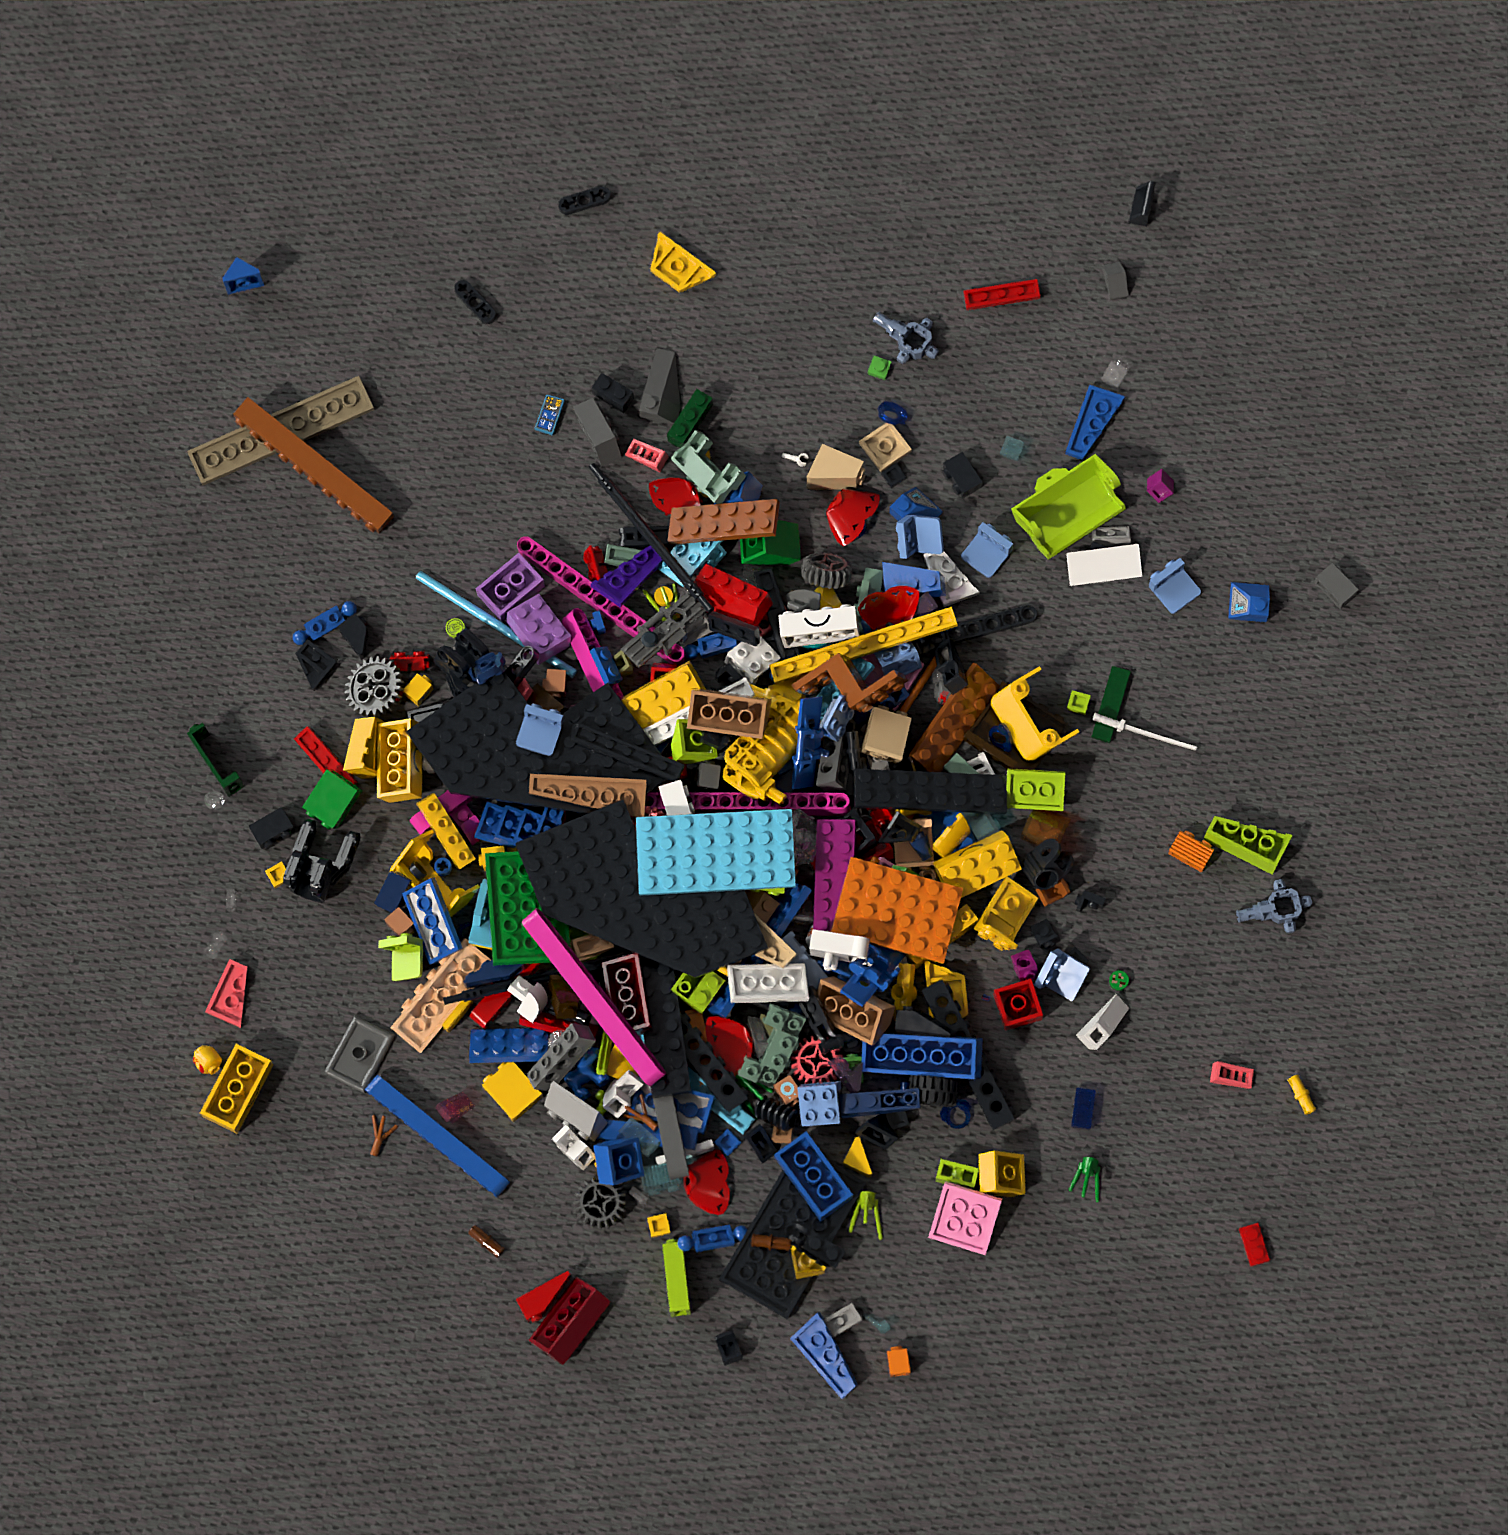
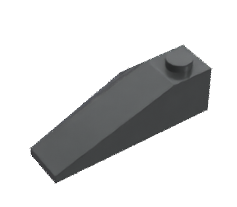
M657 348L644 389L639 414L640 418L673 425L681 409L675 352Z

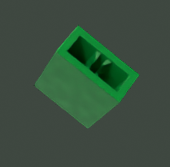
M326 769L302 808L307 810L306 814L314 819L317 817L321 820V824L327 829H337L363 790L335 770Z

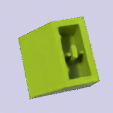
M714 972L698 978L682 973L671 990L684 1003L698 1013H702L725 980Z

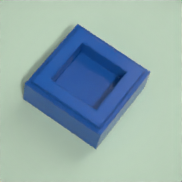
M729 1129L714 1142L727 1157L742 1143Z

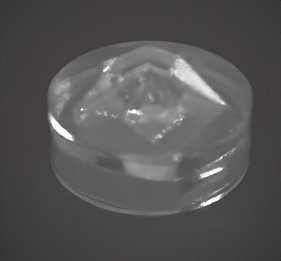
M212 791L204 797L205 805L210 809L220 808L224 804V796L220 792Z

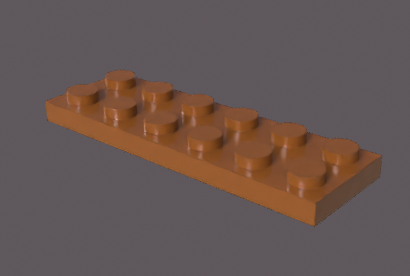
M778 499L672 508L667 541L670 545L776 536L780 502Z
M971 664L966 672L968 685L948 697L909 753V756L926 772H941L945 764L963 741L964 734L967 730L971 729L1000 688L978 664Z

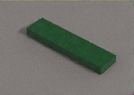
M1112 666L1098 714L1117 720L1130 675L1129 670ZM1096 721L1091 738L1110 743L1114 727Z

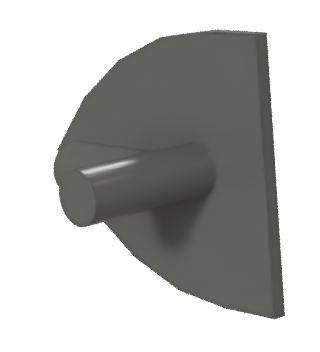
M797 589L782 597L787 608L794 613L802 612L805 609L820 610L821 594L808 589Z

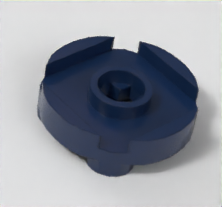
M494 652L488 653L475 661L476 666L473 669L470 667L468 673L473 681L483 684L488 678L500 675L505 671L503 666L506 660L501 652H498L497 655Z

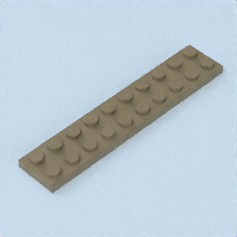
M357 376L271 414V416L302 441H306L374 411V407L360 377ZM246 427L236 429L187 451L202 486L278 452L267 449L263 445L265 442L260 438L256 440L249 434L250 430Z

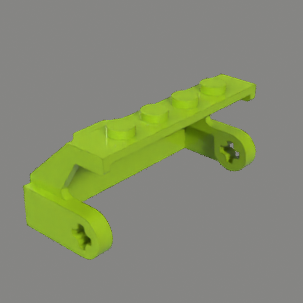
M1094 454L1070 471L1066 468H1057L1039 477L1035 486L1036 493L1011 508L1016 522L1028 533L1038 550L1049 560L1125 510L1126 507L1113 491L1121 485L1117 475Z

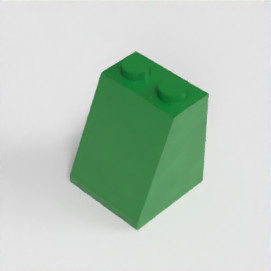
M778 520L776 536L740 539L742 564L790 565L801 560L798 524Z

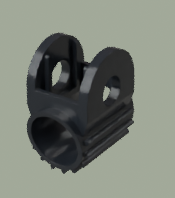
M1047 839L1025 856L1021 866L1033 886L1042 891L1054 887L1059 880L1067 875L1073 867L1074 859L1070 853L1066 851L1061 852V845L1057 840ZM1063 862V865L1061 867L1057 865L1058 863Z

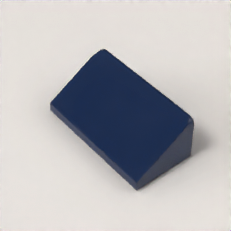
M390 871L374 904L392 913L399 907L403 899L402 893L407 891L412 880L399 871Z

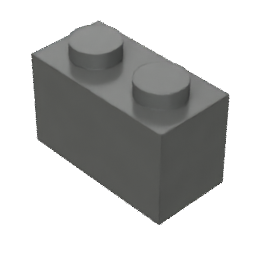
M1331 563L1316 576L1314 583L1341 609L1357 595L1359 589L1352 579H1348L1344 575L1345 573L1340 566H1335Z
M704 761V763L694 767L691 791L711 793L718 789L721 766L715 765L714 761Z

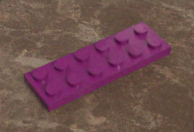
M817 819L814 930L831 932L850 857L855 858L856 820Z

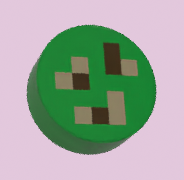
M1120 970L1114 971L1109 978L1111 988L1117 991L1124 990L1129 982L1128 975Z

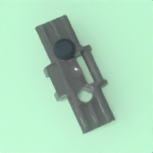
M687 592L671 607L666 609L661 606L653 617L642 626L639 625L636 628L639 634L624 645L621 650L638 668L662 648L665 651V655L668 656L672 653L671 648L679 640L684 643L688 639L684 630L705 613L706 610L699 601H695L694 597ZM679 613L683 616V620L677 622L673 620V616ZM663 617L667 619L662 624H660L654 631H649V629L652 626H654L658 621H660Z

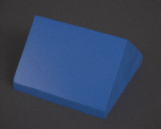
M236 257L222 278L228 295L264 286L259 269Z

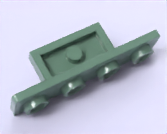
M865 568L862 584L857 586L856 597H859L858 604L854 603L858 615L860 636L865 633L862 628V618L858 612V606L868 595L881 592L883 570Z

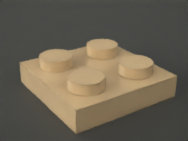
M890 420L859 441L860 446L880 472L912 452L910 446Z

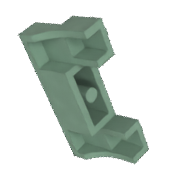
M695 430L689 440L680 449L675 451L671 460L687 475L686 478L690 482L697 485V489L701 493L706 494L714 503L722 504L731 489L735 491L738 489L746 475L732 463H728L725 469L721 471L705 455L713 442L703 432Z
M770 1003V1009L762 1021L774 1028L759 1057V1061L745 1055L741 1070L738 1069L737 1073L743 1078L755 1083H761L773 1089L779 1074L783 1072L784 1068H788L791 1062L790 1056L792 1051L795 1052L798 1048V1035L806 1018L801 1014Z

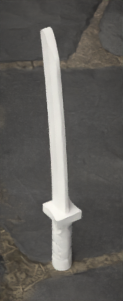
M1097 713L1093 716L1094 721L1117 728L1118 732L1126 729L1167 743L1197 750L1196 746L1126 725V720L1123 719L1121 721L1113 720Z

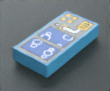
M546 395L535 426L536 431L549 435L554 434L565 402L564 399Z

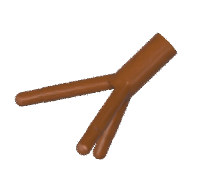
M640 1094L643 1115L625 1106L624 1108L635 1116L623 1114L622 1117L642 1121L655 1132L659 1126L648 1116L643 1094Z
M384 1115L381 1118L379 1131L376 1116H372L375 1141L370 1154L377 1157L382 1141L398 1128V1125H394L382 1136L386 1118Z

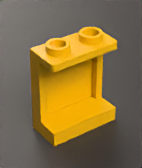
M503 1062L494 1075L491 1073L483 1080L482 1087L505 1111L508 1117L515 1122L543 1098V1095L539 1090L533 1089L528 1077L514 1062Z

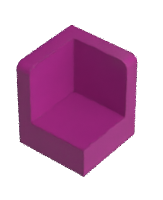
M1163 469L1147 478V492L1158 503L1173 494L1174 481Z

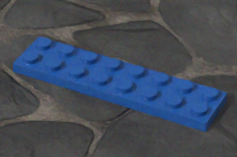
M796 884V887L785 888L784 894H781L778 900H776L780 904L766 925L781 937L812 890L800 884ZM753 955L743 959L739 965L762 964L764 960ZM725 976V982L705 1009L711 1014L725 1018L735 1005V1003H731L728 976Z

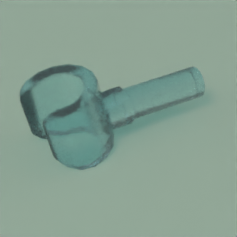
M868 1314L863 1316L880 1333L884 1334L890 1330V1326L885 1320L878 1323L877 1320Z

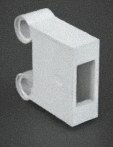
M813 929L809 948L810 955L824 958L823 966L824 970L827 971L837 970L838 960L852 962L859 958L866 959L863 964H867L870 939Z

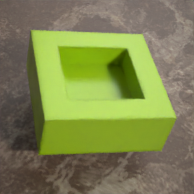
M1072 690L1067 710L1085 715L1091 695Z

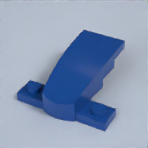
M487 802L474 838L517 849L515 843L561 825L564 811L545 807L543 814L540 815L526 808L522 811L505 805L504 808Z

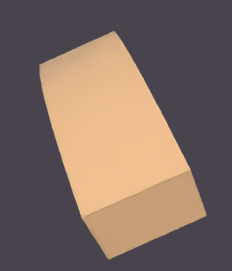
M592 935L579 937L570 942V948L580 961L587 960L614 948L612 943Z

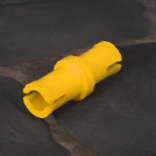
M1299 1074L1290 1077L1287 1081L1290 1083L1295 1093L1294 1097L1299 1101L1305 1115L1314 1112L1316 1107L1309 1097L1310 1092L1308 1089H1305Z

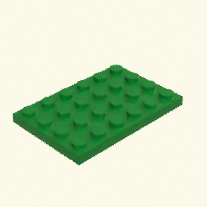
M519 852L485 853L493 966L551 962L522 924V921L536 908L541 910V907ZM547 917L570 947L569 926Z

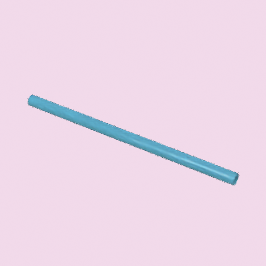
M419 571L416 576L417 580L522 647H525L509 626L424 572ZM556 656L546 660L555 668L566 670L567 675L571 678L577 673L575 668Z

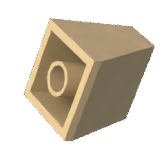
M822 444L807 475V488L810 490L856 489L858 484H863L866 476L864 475L866 470L864 468V461Z
M878 705V708L874 707L871 711L860 753L895 764L900 762L903 757L911 718L907 717V713L902 711L894 713L890 712L889 708Z

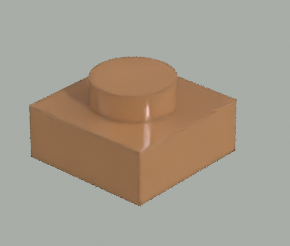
M774 1125L772 1142L791 1143L794 1127L785 1132Z

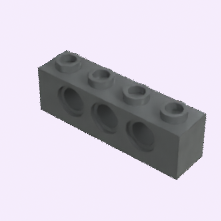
M852 719L848 721L845 733L839 738L838 742L825 736L823 738L822 748L829 751V757L821 756L816 785L825 793L846 790L850 766L849 753L846 752V749H848L846 732L855 731L856 722Z
M575 1023L569 1025L526 1074L533 1089L548 1092L553 1081L558 1084L596 1042L589 1026Z

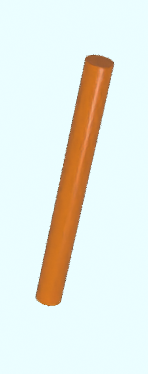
M935 656L899 711L907 713L937 667Z

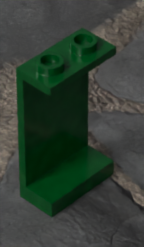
M203 723L193 725L189 732H187V735L227 796L230 797L244 788L236 771L222 780L198 744L210 736Z

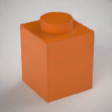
M902 1346L891 1347V1351H887L890 1377L910 1375L907 1349H903Z

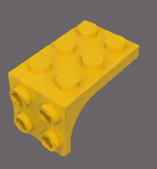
M1005 877L974 927L978 931V936L985 940H991L994 943L993 946L1001 951L1017 949L1018 945L1014 942L1015 936L1038 900V897L1011 878Z

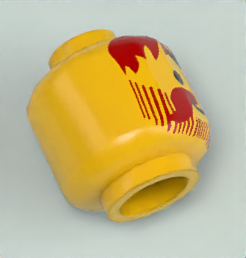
M203 1045L195 1050L193 1062L202 1074L210 1073L212 1075L219 1071L222 1058L213 1046Z

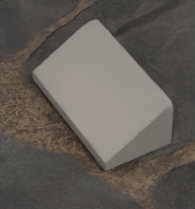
M1098 527L1092 531V541L1108 547L1130 545V527Z

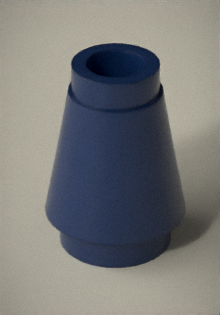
M919 831L914 841L909 843L922 861L933 855L927 834Z

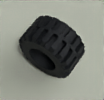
M925 1075L910 1076L909 1089H920V1104L954 1107L957 1105L959 1086L957 1080Z

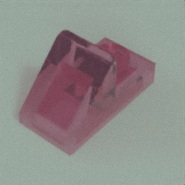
M462 1091L440 1102L435 1108L446 1122L450 1121L453 1124L475 1105Z

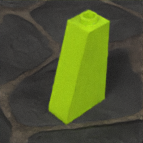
M678 1239L667 1240L666 1244H662L671 1317L691 1315L684 1252L677 1245Z

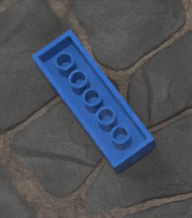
M884 1032L875 1045L862 1042L861 1072L978 1079L981 1078L983 1038L937 1037Z

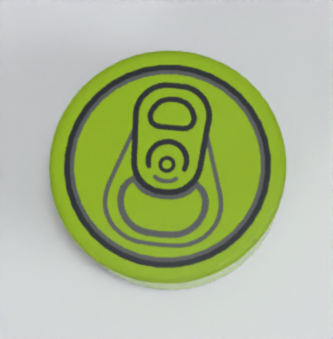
M457 618L449 620L446 624V632L452 638H456L457 633L465 629L464 623Z

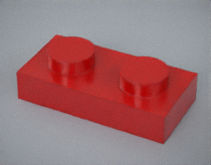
M1256 1223L1239 1228L1250 1267L1269 1262V1256L1259 1224Z

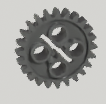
M378 656L376 660L370 657L369 663L363 660L362 666L356 664L358 670H351L354 675L348 676L347 678L351 681L345 684L349 688L344 691L349 695L346 698L348 702H351L349 706L363 717L366 715L373 717L374 715L378 718L380 712L386 715L387 708L392 711L391 705H398L396 698H402L398 693L404 691L400 687V685L404 684V681L400 679L403 677V674L399 672L400 669L392 661L386 658L381 659Z

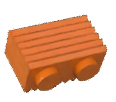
M1180 831L1168 854L1202 873L1214 849L1211 848L1212 845L1207 841L1202 840L1200 842L1196 840L1195 835L1191 832Z

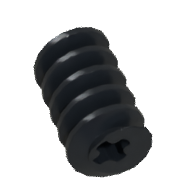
M763 1095V1100L759 1099L755 1106L756 1118L762 1119L772 1126L775 1125V1127L781 1128L785 1132L791 1130L796 1125L799 1119V1111L797 1109L793 1110L792 1107H787L784 1103L780 1104L778 1100L774 1101L773 1098H768L767 1095Z

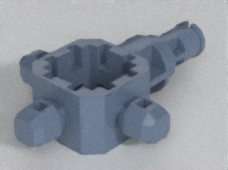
M880 311L877 313V316L875 315L873 322L885 328L889 336L898 341L900 350L897 356L898 362L905 364L910 357L914 360L921 359L925 353L930 358H936L939 351L935 346L931 345L932 336L930 329L933 322L930 319H923L920 325L916 322L906 325L900 320L889 319ZM912 332L918 333V335L926 340L918 350H913L912 347L904 344L905 339Z
M1279 879L1274 881L1273 886L1276 892H1272L1268 900L1257 902V905H1253L1252 908L1236 910L1238 923L1251 919H1261V921L1272 919L1277 924L1285 923L1283 924L1284 930L1289 934L1296 930L1294 920H1297L1302 912L1301 907L1303 909L1310 907L1312 900L1310 896H1301L1299 899L1298 892L1292 888L1286 889L1285 882ZM1291 897L1295 908L1294 914L1278 915L1274 900Z

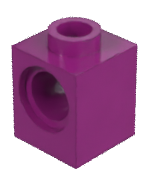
M1029 949L1011 956L1013 968L1020 982L1028 979H1037L1039 975L1037 965Z

